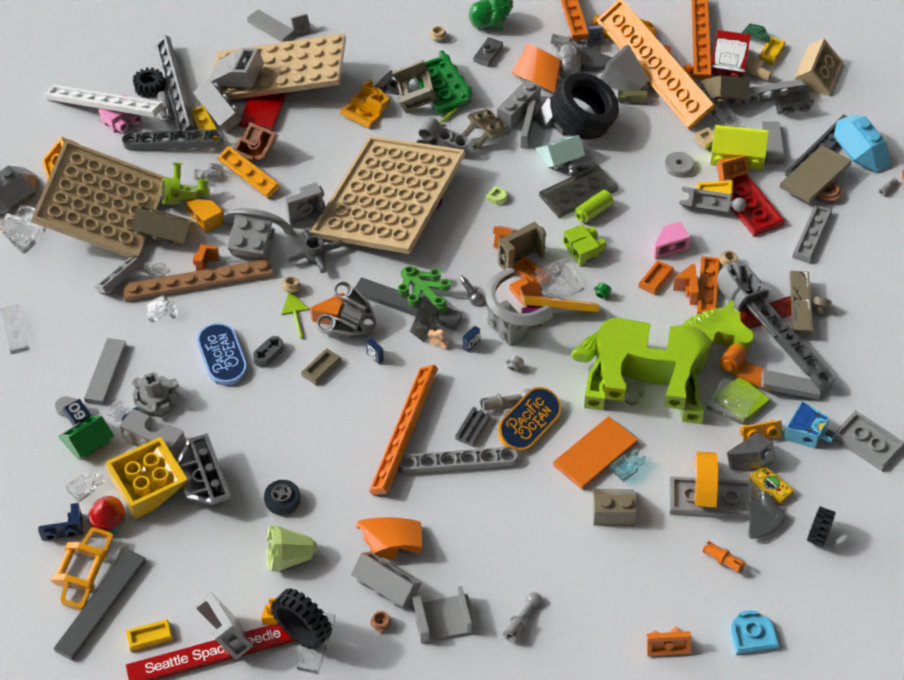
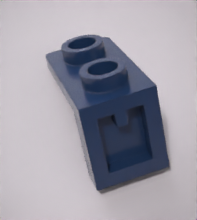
M79 503L70 504L71 512L67 513L68 522L38 526L41 540L52 541L57 538L83 535V518Z

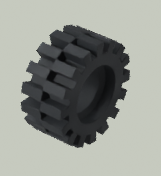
M147 67L146 70L140 69V72L137 71L136 75L133 76L135 92L143 98L145 96L147 98H150V96L154 98L155 94L158 95L159 92L165 89L164 77L162 72H159V69L154 70L151 67V70H149Z
M821 506L818 508L807 537L808 542L821 547L824 546L836 515L835 511Z

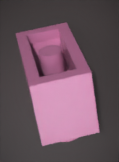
M681 221L663 227L655 243L653 255L655 259L688 249L690 236Z

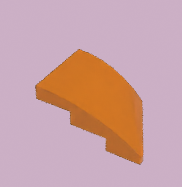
M527 43L512 74L525 80L528 79L540 85L544 90L554 93L557 89L556 83L560 76L559 70L562 60Z
M377 517L359 520L356 523V528L361 529L363 532V539L370 546L371 552L381 558L394 561L399 548L415 553H420L422 549L420 521L396 517Z

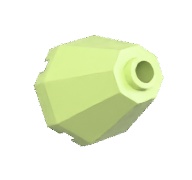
M269 526L267 533L269 547H267L266 553L270 571H280L312 559L313 554H316L317 543L313 541L311 536L280 526Z

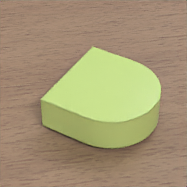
M496 185L486 195V200L494 205H502L507 201V192Z

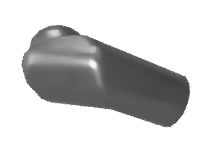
M576 161L569 164L567 168L569 170L568 174L575 176L578 173L577 170H591V161Z

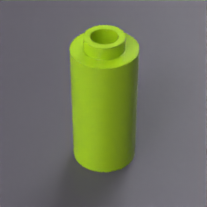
M602 190L575 209V216L580 222L587 223L612 206L614 199L607 190Z

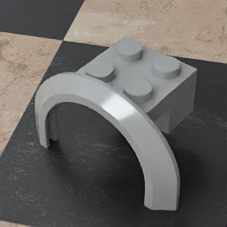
M238 208L225 213L223 216L226 224L233 225L227 247L232 256L257 260L268 259L271 247L269 235L272 223L280 226L285 234L296 235L294 229L283 218L263 210Z
M507 268L493 276L488 282L485 291L488 305V325L492 329L494 328L498 332L499 337L506 341L509 346L527 337L530 326L539 325L553 318V314L547 305L534 312L518 313L507 300L501 303L497 301L495 294L498 287L506 280L515 276V271L512 268Z

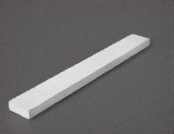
M54 85L44 94L47 100L155 117L164 108L162 102Z

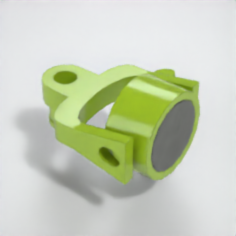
M172 163L174 165L173 178H163L161 197L163 204L178 205L179 201L183 199L210 196V188H208L209 179H198V187L180 184L181 165L183 163Z

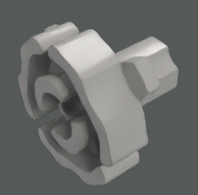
M151 372L144 375L143 379L136 377L132 381V385L135 387L133 393L134 404L144 414L163 416L170 413V405L171 407L176 406L177 395L175 389L179 387L176 378L169 380L164 376L158 377V373ZM169 393H170V395H171V397H170V399H169V400H170V405H169V402H166V399H167ZM139 398H141L142 402H143V403H146L147 405H143V404L139 401Z

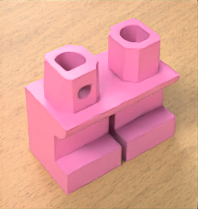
M99 109L101 122L104 125L108 124L113 132L118 130L123 133L128 129L129 123L132 122L137 125L142 121L141 115Z

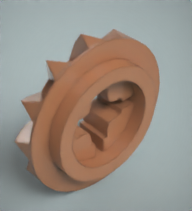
M833 181L816 198H820V201L826 200L827 203L829 201L835 202L841 198L842 188L837 182Z

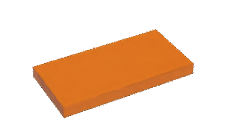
M608 416L553 461V466L583 490L635 446L638 439Z

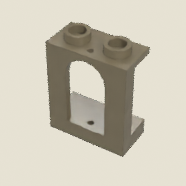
M424 60L392 72L400 93L398 98L399 104L405 113L437 100L430 71ZM416 77L422 78L424 88L409 93L408 83L410 80Z

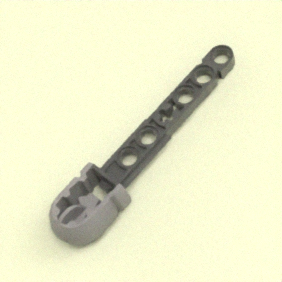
M732 262L723 266L717 278V284L722 294L729 301H734V307L737 311L750 310L800 369L810 377V380L818 389L822 391L830 390L835 381L833 375L826 368L824 369L819 359L766 301L769 289L764 284H761V280L747 265L740 262ZM762 312L767 313L769 316L763 315ZM797 352H801V353H803L805 356H801V355L797 354ZM808 365L814 366L817 370L811 369ZM820 379L828 381V384L822 382Z

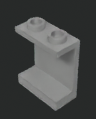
M462 586L458 587V596L422 602L420 594L412 596V608L421 644L472 634V625H475L473 612L468 611L470 600L468 593L464 594Z

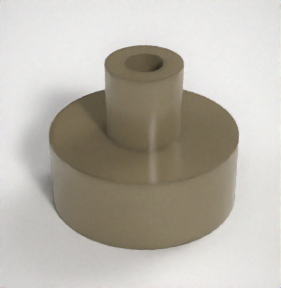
M813 297L812 305L817 306L815 313L823 314L824 308H831V300Z

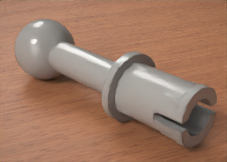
M524 389L520 394L502 397L498 393L496 396L480 398V407L482 410L502 409L503 404L519 402L531 389Z
M536 592L529 593L525 599L526 605L520 614L511 617V623L503 632V636H505L507 641L514 642L520 631L526 628L525 620L533 609H537L542 605L540 594Z

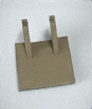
M485 109L468 114L467 118L472 122L462 134L468 137L477 126L485 131L473 146L476 150L488 138L494 139L510 134L511 130L507 128L504 122L496 118L492 111Z

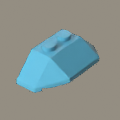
M850 115L837 121L834 138L853 162L872 169L875 173L891 167L886 141L866 116Z

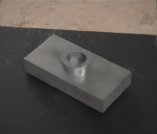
M488 37L473 57V62L489 66L503 47V42Z

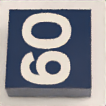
M473 326L463 336V349L469 352L480 341V328Z
M369 338L365 341L366 353L375 362L380 364L384 361L383 348L372 338Z
M81 399L72 402L62 409L73 426L91 415Z

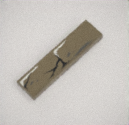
M790 271L792 330L795 334L812 335L809 272Z

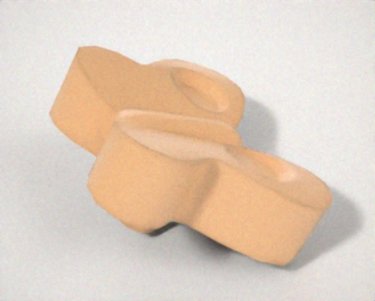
M430 330L427 334L431 338V345H437L443 349H446L449 345V342L444 338L445 332L443 330Z

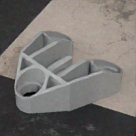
M347 281L338 282L334 287L335 297L363 312V314L345 306L340 316L357 324V326L341 318L325 314L317 320V329L322 333L350 338L372 333L376 328L377 322L369 301ZM345 286L348 293L341 296L337 293V288ZM328 319L331 326L328 329L321 328V320ZM367 319L373 322V327L368 330L362 325L363 321Z

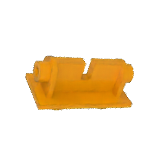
M772 419L771 421L759 424H744L742 427H739V433L743 435V441L756 432L769 440L782 438V421Z

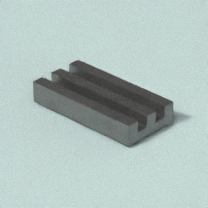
M472 407L456 433L455 439L474 446L490 420L491 413L487 412L485 414L483 410L477 411L476 407ZM474 416H476L475 419L473 420V422L471 423L470 427L468 428L467 432H466L465 435L462 437V435H463L464 432L466 431L467 427L469 426L470 422L472 421V419L474 418ZM480 418H483L482 422L478 426L471 440H469L468 438L475 429V426L479 422Z

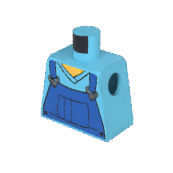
M801 401L786 427L784 439L815 448L820 439L832 443L836 432L827 429L828 416Z

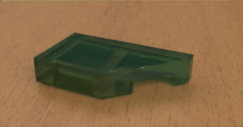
M750 23L742 32L743 34H750V39L771 42L764 26Z

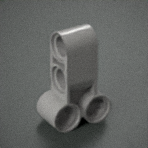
M427 116L420 127L416 143L463 149L466 155L469 139L463 134L439 126L436 118Z

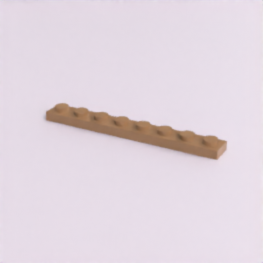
M269 258L124 283L123 292L125 302L269 278L273 277V271Z

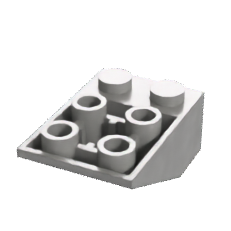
M242 48L219 59L209 80L213 84L216 82L219 86L253 87L264 65L259 49Z

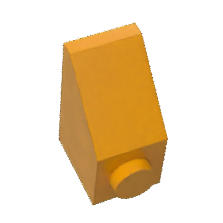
M185 199L187 213L205 233L224 224V211L213 201Z

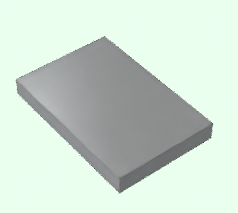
M856 410L835 431V441L880 471L904 448L902 440Z

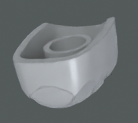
M565 42L561 44L557 49L556 57L562 60L559 73L560 77L564 79L570 74L580 72L582 58L579 50L573 43Z

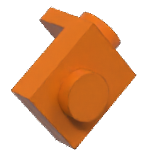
M200 244L197 254H194L193 265H195L196 271L205 270L209 260H220L219 248L217 246Z

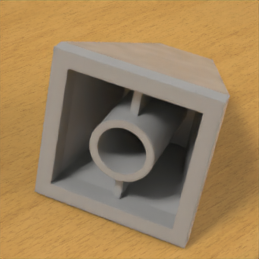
M628 44L607 62L600 77L610 88L617 90L647 91L650 87L648 85L650 81Z

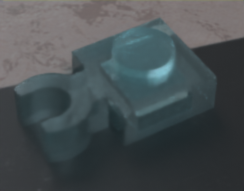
M634 449L630 457L624 454L610 464L609 470L624 482L638 472L639 466L646 462V456L637 458L639 450Z

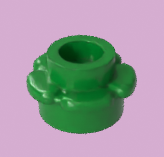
M600 282L594 287L595 295L601 299L609 298L612 288Z

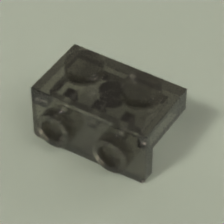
M807 87L774 92L773 94L778 114L784 113V115H788L798 110L805 112L810 110L815 103L814 99L810 100Z

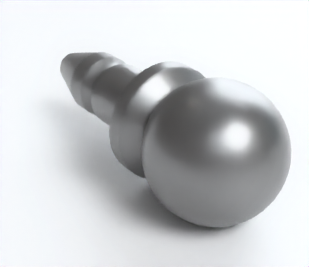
M461 275V284L468 292L466 296L470 297V303L473 306L482 305L484 303L483 294L478 292L477 288L473 289L468 279Z

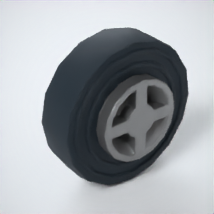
M289 480L274 481L264 491L265 505L274 514H289L296 510L300 504L301 494L299 488L294 482Z

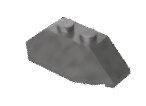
M9 165L0 171V214L11 211L35 192L37 175L24 167Z
M208 433L188 439L177 461L188 479V482L183 486L187 500L212 505L231 499L230 491Z

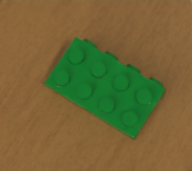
M444 50L439 51L438 58L425 62L430 71L437 99L430 103L436 114L471 103V96L473 95L471 87L466 84L463 75L459 74L457 66L452 64L450 56ZM413 78L420 89L424 88L422 78Z

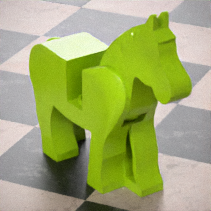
M733 300L723 308L699 313L686 320L680 326H670L667 350L647 348L651 323L625 318L609 319L600 326L598 332L588 336L571 353V358L578 362L588 363L595 357V364L588 375L584 408L604 410L605 399L624 401L626 383L622 376L646 383L669 384L664 407L679 409L682 422L702 424L704 407L699 400L697 377L706 367L713 345L716 343L724 346L739 344L744 347L747 353L752 347L753 332L741 322V313L734 309Z

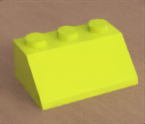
M715 125L710 165H717L719 160L723 158L747 155L748 169L763 170L769 130Z

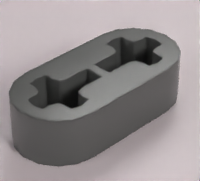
M278 336L268 338L254 351V364L258 367L268 366L283 352V340Z

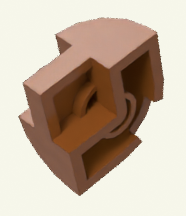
M250 122L244 136H239L234 150L246 159L261 160L266 158L271 152L279 135Z

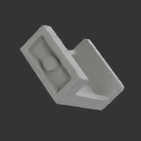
M212 592L195 605L196 609L217 629L212 633L214 639L235 660L253 647L234 615Z

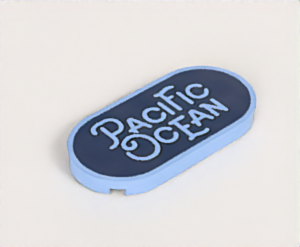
M213 323L204 327L199 332L197 341L210 379L224 386L240 382L247 372V366L234 330L223 323Z

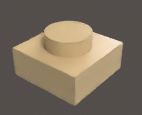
M708 127L696 133L694 140L704 149L712 146L714 132Z

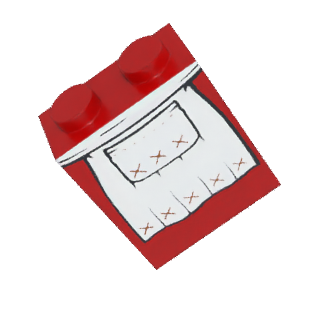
M717 30L711 61V74L714 76L722 75L744 78L751 35Z

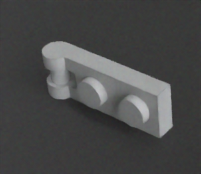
M135 257L128 258L95 286L96 290L99 293H111L116 289V285L119 282H124L130 277L129 274L135 269L143 268L145 265L144 260Z

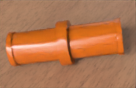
M711 541L706 543L707 545L702 550L704 554L706 553L716 559L718 564H724L738 574L741 572L740 568L743 570L745 561L733 556L729 550H723Z

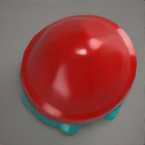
M114 496L101 497L91 506L87 521L90 523L91 528L94 527L116 534L122 522L126 521L124 505Z

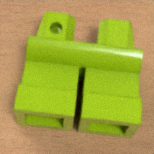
M582 224L563 231V245L572 254V257L579 266L586 264V260L592 257L597 259L599 252L606 249V242L603 238L594 239L598 236L594 226L585 228Z

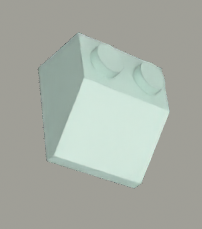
M579 135L565 137L536 147L537 153L547 167H554L555 169L564 167V163L570 161V164L580 161V157L585 156Z

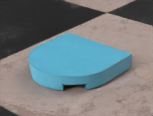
M743 611L733 620L730 634L736 655L779 649V642L772 621L759 614L758 611Z

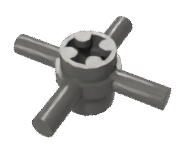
M304 230L302 232L305 238L304 251L288 255L289 263L306 258L309 263L317 264L321 273L327 272V267L323 261L327 251L342 247L341 241L338 240L323 245V240L320 237L311 236L309 230Z

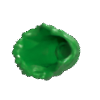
M480 0L475 2L469 9V20L475 28L495 27L499 31H503L502 24L513 8V1Z

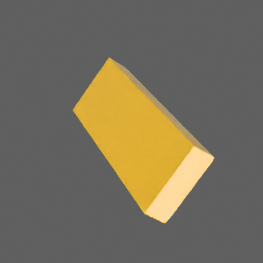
M204 106L190 109L197 130L217 129ZM214 136V137L212 138V140H217V139H219L220 137H219V136Z

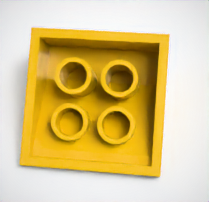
M162 437L105 462L108 475L134 520L154 511L188 482L187 477Z

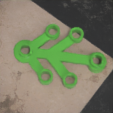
M407 266L401 270L403 283L398 286L399 295H408L410 283L415 284L412 294L407 297L410 306H417L419 304V296L422 291L432 302L434 313L442 314L447 311V301L443 297H438L430 289H441L442 291L451 289V281L449 279L433 282L441 279V271L439 269L425 272L419 271L416 267ZM420 278L431 279L432 281H424Z

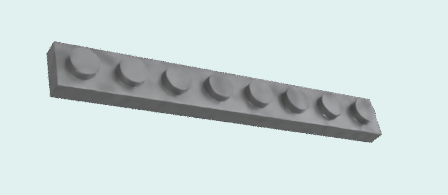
M164 35L155 45L177 131L193 130L195 126L171 38Z

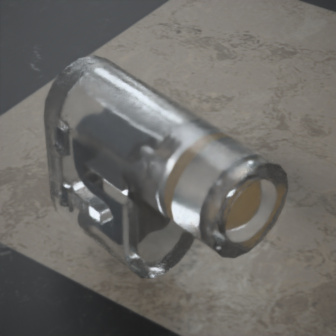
M209 163L207 171L195 169L193 179L203 178L209 179V182L220 183L225 171L223 169L224 164Z

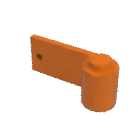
M739 344L730 345L719 360L720 367L726 372L762 388L761 373L765 369L745 360L746 350L743 346Z

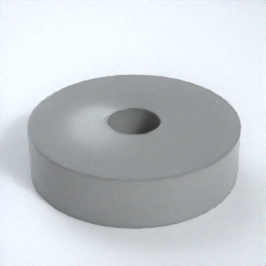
M673 152L666 157L665 169L672 176L684 177L692 172L694 161L687 153Z

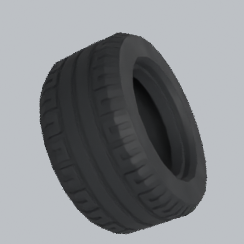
M574 73L566 76L550 100L551 113L556 123L572 136L579 135L580 139L584 140L602 137L619 114V103L614 91L603 80L587 73ZM573 98L585 102L592 108L595 114L582 109Z

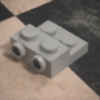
M316 182L300 187V194L285 198L288 224L291 227L318 219L326 207L322 199L324 196L323 188L318 186Z

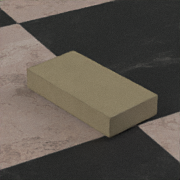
M326 348L301 371V375L314 385H317L342 362L341 357Z

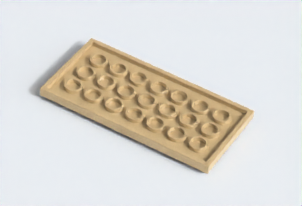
M342 33L247 47L258 48L264 61L254 86H220L222 89L220 93L222 95L225 93L230 100L340 85L346 36ZM242 48L217 52L214 68L219 59Z

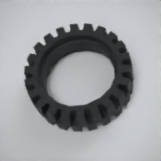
M292 588L285 589L271 605L274 619L278 620V625L282 626V630L287 632L291 639L294 638L296 643H301V646L307 647L310 650L318 649L332 634V625L328 621V617L323 615L324 611L318 609V605L315 602L312 603V599L305 597L304 593H299L298 590H293Z

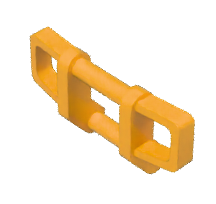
M93 527L89 530L82 543L68 542L66 544L64 557L57 573L51 579L52 583L64 586L60 599L63 606L82 611L85 607L89 595L95 587L94 581L101 564L107 558L108 550L113 541L112 533ZM93 535L107 538L103 549L87 545ZM73 554H84L95 558L86 580L65 574ZM69 586L85 591L80 603L66 599Z

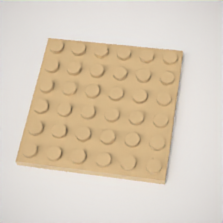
M65 139L31 222L125 257L138 258L147 234L145 233V236L134 233L135 230L131 229L135 210L139 205L156 209L161 198L162 180L168 177Z

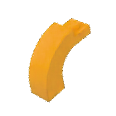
M696 451V457H694L693 462L695 467L694 504L695 506L717 507V453Z

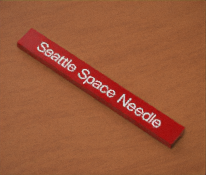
M278 624L249 630L244 633L253 647L242 656L295 642V639H291L288 636L289 634L282 630L283 627ZM216 640L125 665L129 680H157L234 658Z

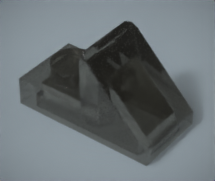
M423 301L410 332L425 342L429 338L427 336L429 331H435L441 325L442 320L438 318L441 310L430 301Z

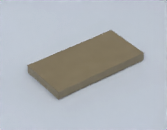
M821 146L780 183V188L810 203L851 165L852 160Z

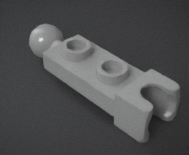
M682 187V191L687 192L689 198L679 201V205L729 212L730 207H733L737 212H742L746 208V201L743 198L731 200L732 194Z

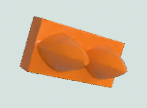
M675 626L670 632L660 633L654 630L651 633H647V656L691 654L690 631H683Z

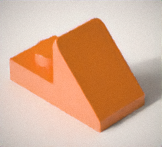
M747 155L720 159L719 163H717L719 181L729 180L749 173Z
M494 226L493 234H495L493 247L498 249V240L517 231V229Z
M691 264L674 279L673 286L675 291L685 290V296L689 297L690 305H697L699 296L695 264Z
M523 277L509 285V290L524 307L526 305L521 301L522 295L543 297L536 280L529 282Z

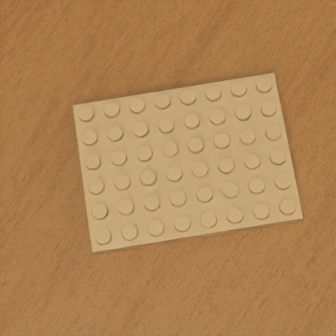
M369 136L311 229V236L410 254L464 159L465 150Z

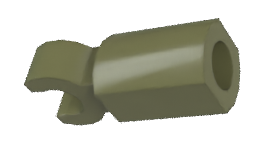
M618 89L617 100L619 103L629 101V103L646 104L647 91Z

